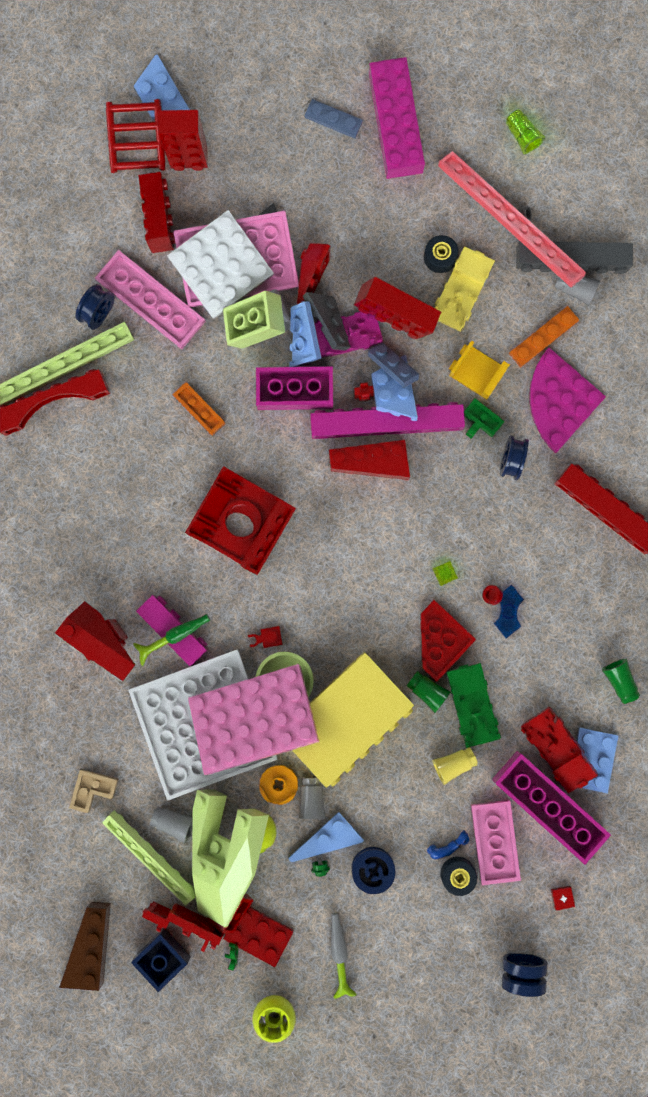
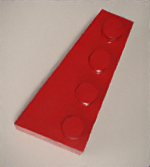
M161 172L138 175L140 195L142 201H144L142 203V211L145 218L143 220L146 230L145 240L151 253L174 250L173 244H176L174 232H171L170 227L174 226L172 214H168V208H171L169 196H166L165 190H168L167 179H163Z
M405 440L329 449L331 472L402 480L410 479Z

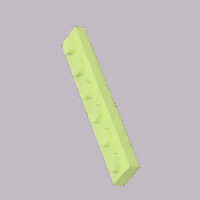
M114 810L102 822L185 906L196 897L194 887L187 883L180 876V873L173 869L166 862L165 858L159 855L152 848L151 844L145 841L138 834L137 830L124 820L122 815Z

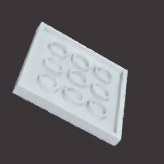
M229 210L167 255L213 320L223 313V308L235 304L274 275L271 268Z

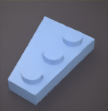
M304 301L291 307L290 331L293 333V342L290 344L292 362H289V367H299L321 359L310 301Z

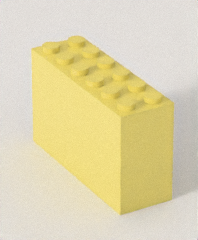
M363 652L310 702L319 742L292 751L326 788L329 785L333 787L340 781V776L344 771L346 773L351 771L358 758L363 759L370 752L369 748L373 744L377 746L384 739L383 735L388 730L392 732L399 725L398 720L402 717L407 718L413 712L412 707L414 705L374 661Z

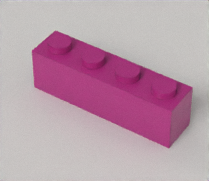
M152 595L136 612L163 638L168 630L183 623L179 620L181 616L174 609L170 611L165 606L167 602L163 597ZM193 633L178 643H168L189 666H193L208 651L206 648L207 642L200 636L197 638Z

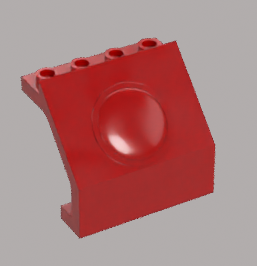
M223 466L185 533L236 561L244 569L258 575L296 508ZM233 513L246 515L253 523V532L244 537L235 536L227 527V517Z

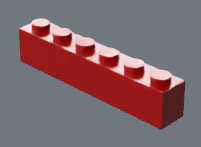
M570 464L554 484L644 555L648 554V523L644 520L645 517L638 512H633L625 501H619L614 497L615 494L610 489H604L600 486L596 478L587 476L582 467L577 464Z

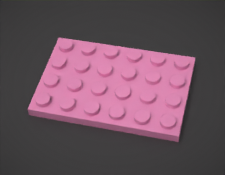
M280 211L236 219L274 273L273 276L243 298L254 296L265 290L272 291L275 289L284 291L299 288L286 212ZM207 225L173 231L176 247L181 246ZM183 279L188 307L203 306Z
M299 664L188 698L204 775H210L319 742Z

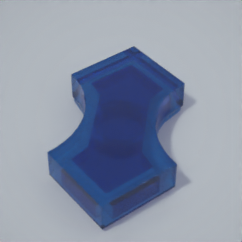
M513 585L502 591L503 598L500 602V614L493 623L505 639L521 627L517 618V610L524 599Z

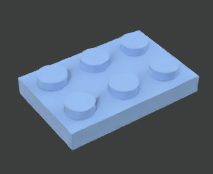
M579 727L576 741L598 773V776L590 780L583 788L608 794L618 735Z

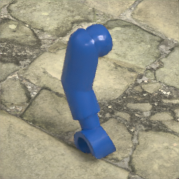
M463 830L459 837L451 841L447 846L437 848L433 844L428 847L427 852L435 860L450 856L460 848L461 844L466 845L469 842V836Z

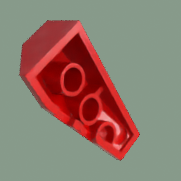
M310 243L307 249L304 248L300 257L302 264L297 304L305 301L303 298L304 294L315 292L330 261L331 245Z
M84 601L67 616L55 634L111 674L124 681L135 667V663L123 645L120 644L114 635L115 633L104 620L103 615Z

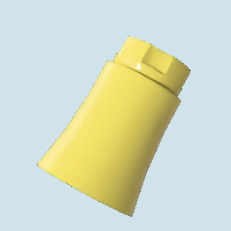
M470 747L432 760L443 785L471 770L478 763Z

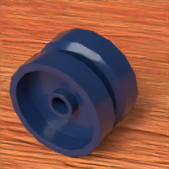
M509 953L503 956L502 967L506 971L502 975V988L504 990L526 997L542 996L547 992V981L544 976L547 974L548 962L544 958L533 954Z

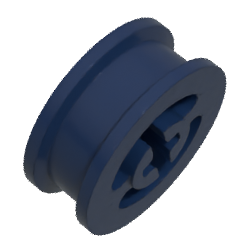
M98 284L92 285L82 296L77 306L76 320L81 323L86 322L92 330L99 328L113 307L114 294L110 291L104 292Z
M513 435L509 436L500 467L501 477L509 475L513 476L514 480L520 478L527 457L528 439L521 441L514 439Z
M367 847L356 854L352 862V877L360 890L368 894H380L388 890L393 884L396 874L395 865L391 856L385 850L378 847ZM370 857L381 858L387 864V872L384 873L381 864L378 863L376 867L377 873L373 872L370 879L371 881H378L379 879L381 881L374 884L364 881L359 874L360 868H364L366 877H369V868L373 869L377 864L376 860L365 861Z

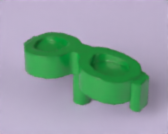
M229 943V947H231L230 954H225V958L231 959L228 970L234 971L238 963L239 949L236 944Z

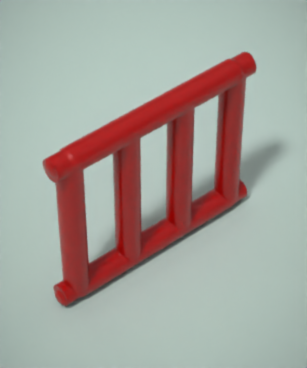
M155 99L154 102L113 104L112 102H106L111 173L118 172L117 170L159 168L162 171L166 170L165 150L159 136L158 110H162L160 99ZM154 110L155 122L114 124V112ZM156 130V141L116 143L115 132ZM157 149L158 160L117 162L116 151Z

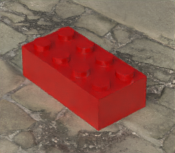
M158 110L159 136L170 168L176 171H183L185 168L200 171L203 168H208L207 143L199 111Z
M375 276L362 284L354 306L358 307L360 312L374 315L376 320L391 324L393 329L408 333L407 335L412 339H420L432 334L442 313Z

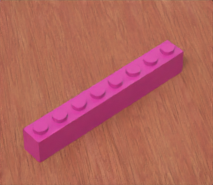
M449 402L444 406H439V403H431L427 407H420L419 404H415L418 416L417 421H412L410 417L404 415L398 417L389 412L378 411L376 407H372L371 410L353 408L352 411L335 409L333 412L316 410L314 413H310L312 439L460 431L465 428L463 404L458 405V402Z

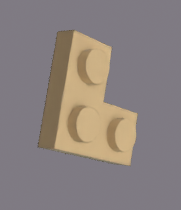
M80 769L69 808L89 813L94 795L109 799L114 798L119 779Z

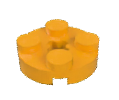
M273 765L263 772L259 790L267 802L283 805L295 797L298 789V779L291 768L285 765ZM277 779L284 782L282 785L283 789L281 790L274 788L275 780Z

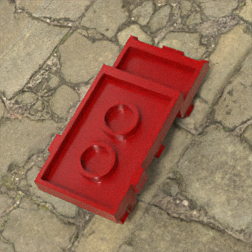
M550 706L521 725V731L523 734L526 733L527 740L532 745H535L540 752L541 758L548 762L553 769L552 773L555 775V780L561 783L568 794L577 788H583L590 780L598 776L596 769L584 755V750L565 727L562 718L558 717Z
M153 901L148 908L143 910L142 917L157 924L156 931L158 932L161 931L162 927L166 929L169 923L172 922L182 927L183 935L190 937L191 933H194L204 939L205 942L201 948L202 952H205L208 943L211 945L210 948L215 950L224 935L206 917L177 903L174 904L172 909H169Z

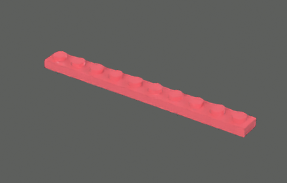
M453 151L439 161L438 166L569 287L572 288L585 277L586 272Z

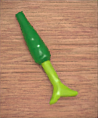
M208 614L171 628L166 632L165 637L148 646L133 643L134 648L139 651L140 664L144 666L151 652L168 643L175 644L180 642L203 624L209 622Z

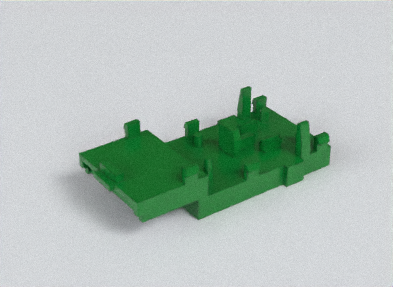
M481 663L471 666L467 664L459 666V669L447 671L451 694L460 724L459 731L460 735H463L466 748L499 740L501 734L498 732V721L493 714V705L490 703L487 692L488 683L485 680Z

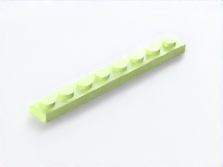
M123 322L1 383L0 406L9 404L134 341L127 324Z

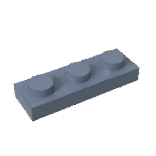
M314 99L311 100L305 113L306 119L356 139L363 123L362 119Z
M384 343L368 350V357L403 388L419 380V373Z

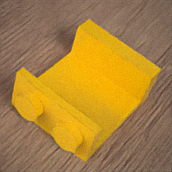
M471 340L469 345L464 344L459 354L461 357L459 360L454 359L450 365L449 370L451 372L449 376L487 400L510 364L505 361L499 364L474 348V341Z

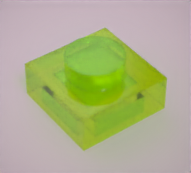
M450 561L432 569L440 586L458 579Z

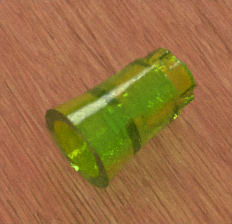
M520 109L515 110L507 117L506 124L509 126V130L514 135L523 154H528L542 144L545 136Z

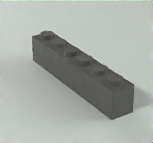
M519 241L516 247V269H521L523 272H530L533 269H540V272L551 271L547 265ZM552 241L586 273L589 270H595L599 274L607 273L608 271L624 274L633 266V243Z

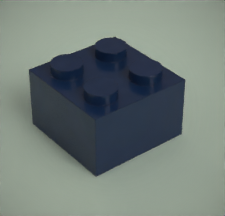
M163 928L134 956L131 963L152 987L159 992L188 964L191 956Z

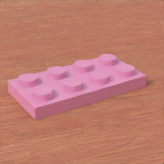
M510 800L471 804L481 885L521 881Z

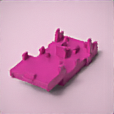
M356 312L352 316H341L350 344V348L346 351L332 349L321 330L323 325L320 320L314 323L321 358L332 357L359 349L366 350L370 349L371 346L383 343L378 321L370 313Z

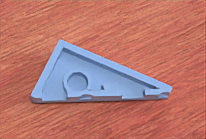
M338 812L290 855L288 859L290 862L299 861L362 843L364 839L344 816Z

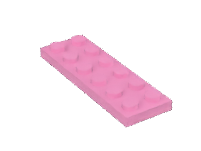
M119 250L95 277L98 283L113 293L114 296L181 350L206 322L203 317L188 307L182 300Z

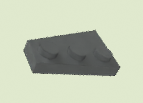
M310 292L304 294V300L310 301L313 308L312 314L314 318L318 317L323 325L321 330L331 348L343 351L349 349L348 336L345 332L334 296Z

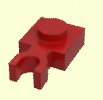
M280 626L260 629L261 635L259 636L256 634L248 635V638H256V643L251 644L250 647H255L259 643H263L264 648L283 645Z

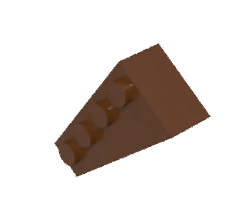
M91 902L86 907L59 988L99 991L104 984L111 903Z

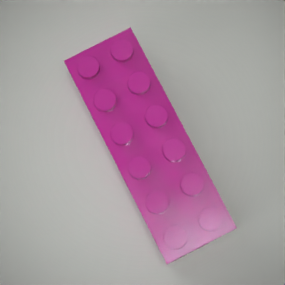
M407 58L369 63V79L386 179L422 174L425 162Z
M518 751L513 754L491 779L584 865L587 864L611 836L609 832Z

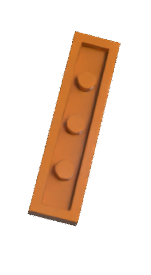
M568 306L509 352V355L520 368L579 322L578 317Z

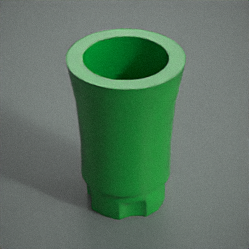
M619 659L602 668V672L610 681L623 704L633 702L639 698L638 687L631 674L627 659Z
M418 671L406 685L434 713L437 712L451 693V691L441 687Z

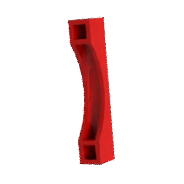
M91 369L83 376L71 377L68 379V382L54 384L45 391H36L32 394L33 396L19 398L13 404L1 405L0 433L7 436L22 430L35 412L52 401L70 397L94 401L111 394L103 373L99 369Z

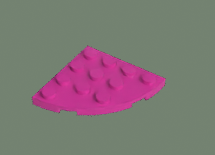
M550 348L545 351L535 368L529 392L533 421L540 436L554 453L559 451L606 397Z

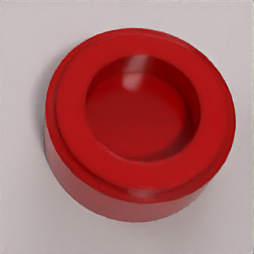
M489 585L484 589L482 597L486 603L497 605L503 598V592L499 587Z

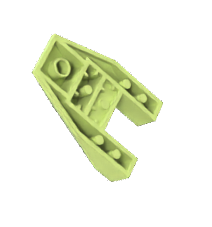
M215 789L197 790L193 805L192 876L198 912L223 927H228L255 876L269 815L255 808L238 809L232 837L229 840L218 834L227 795Z

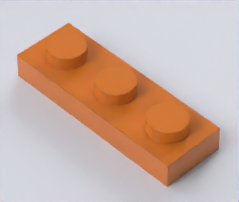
M187 382L172 394L211 436L226 424Z

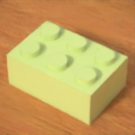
M265 290L223 308L226 339L229 346L243 349L285 333L281 295Z

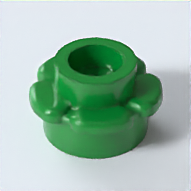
M319 861L313 862L311 872L315 873V876H326L327 872L330 871L328 861H322L323 865H318Z

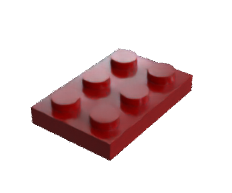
M249 907L234 933L225 934L223 939L229 943L236 944L238 948L275 968L294 930Z

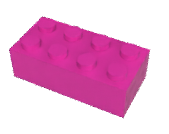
M333 366L256 367L257 409H333Z

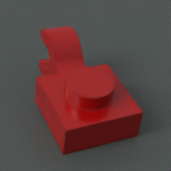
M368 382L360 383V387L354 388V398L359 399V401H368L370 397L374 396L373 385L368 386Z

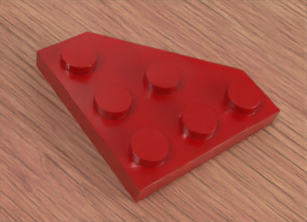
M433 600L420 613L422 669L437 682L476 639Z

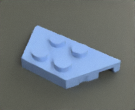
M158 54L155 55L134 84V89L142 103L154 102L155 99H160L162 110H190ZM154 110L148 111L150 117L155 119Z
M406 355L401 356L400 358L408 364ZM382 368L372 373L371 380L376 410L384 413L389 412L398 417L404 415L410 417L412 421H417L418 416L412 384L403 388Z

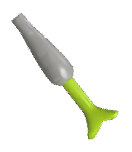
M332 913L331 954L333 961L337 963L339 986L333 998L337 999L345 994L355 997L357 993L349 987L346 980L344 962L347 959V948L339 921V913Z

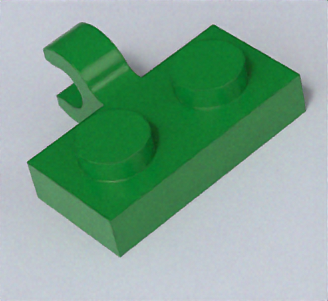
M476 398L464 411V416L474 423L465 434L470 439L479 429L493 437L505 422Z

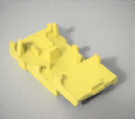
M464 246L459 258L455 262V267L448 282L445 283L440 298L438 297L435 302V309L442 312L438 320L439 322L461 332L466 320L468 321L472 314L471 310L478 299L486 279H488L495 260L484 256L485 254L478 250L473 251Z

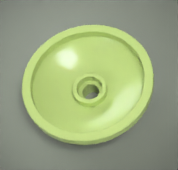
M277 652L268 656L258 667L255 676H261L299 664L308 698L314 684V677L309 664L301 656L292 652Z

